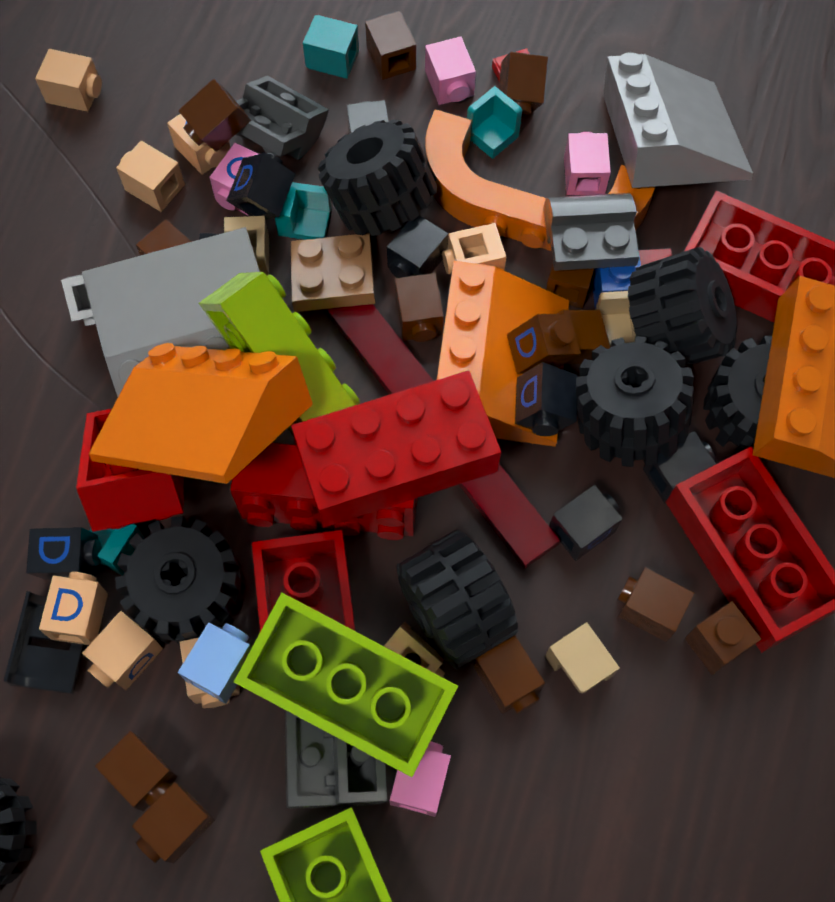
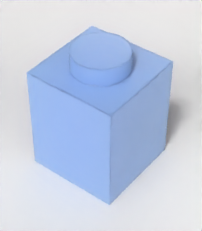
M208 622L177 673L187 683L226 704L238 685L234 683V680L251 650V646L247 643L250 637L228 623H225L223 628L220 629Z

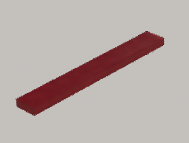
M373 304L328 309V317L389 395L433 381ZM500 464L496 473L459 484L523 569L559 545V538Z

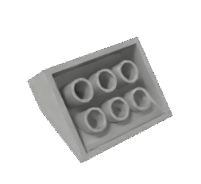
M624 53L621 56H609L607 58L603 97L632 188L752 180L753 172L714 82L646 54Z
M246 227L82 271L102 350L117 397L120 395L133 368L149 356L148 352L158 345L172 343L174 346L180 347L205 346L207 349H231L198 303L237 274L260 272Z

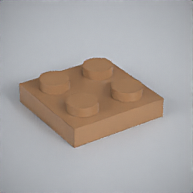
M370 233L363 236L354 234L291 241V289L294 312L375 304Z

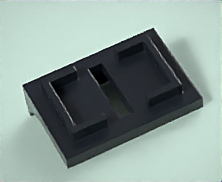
M27 591L4 682L15 687L74 694L85 645L71 643L70 651L32 646V638L51 639L39 630L47 597Z

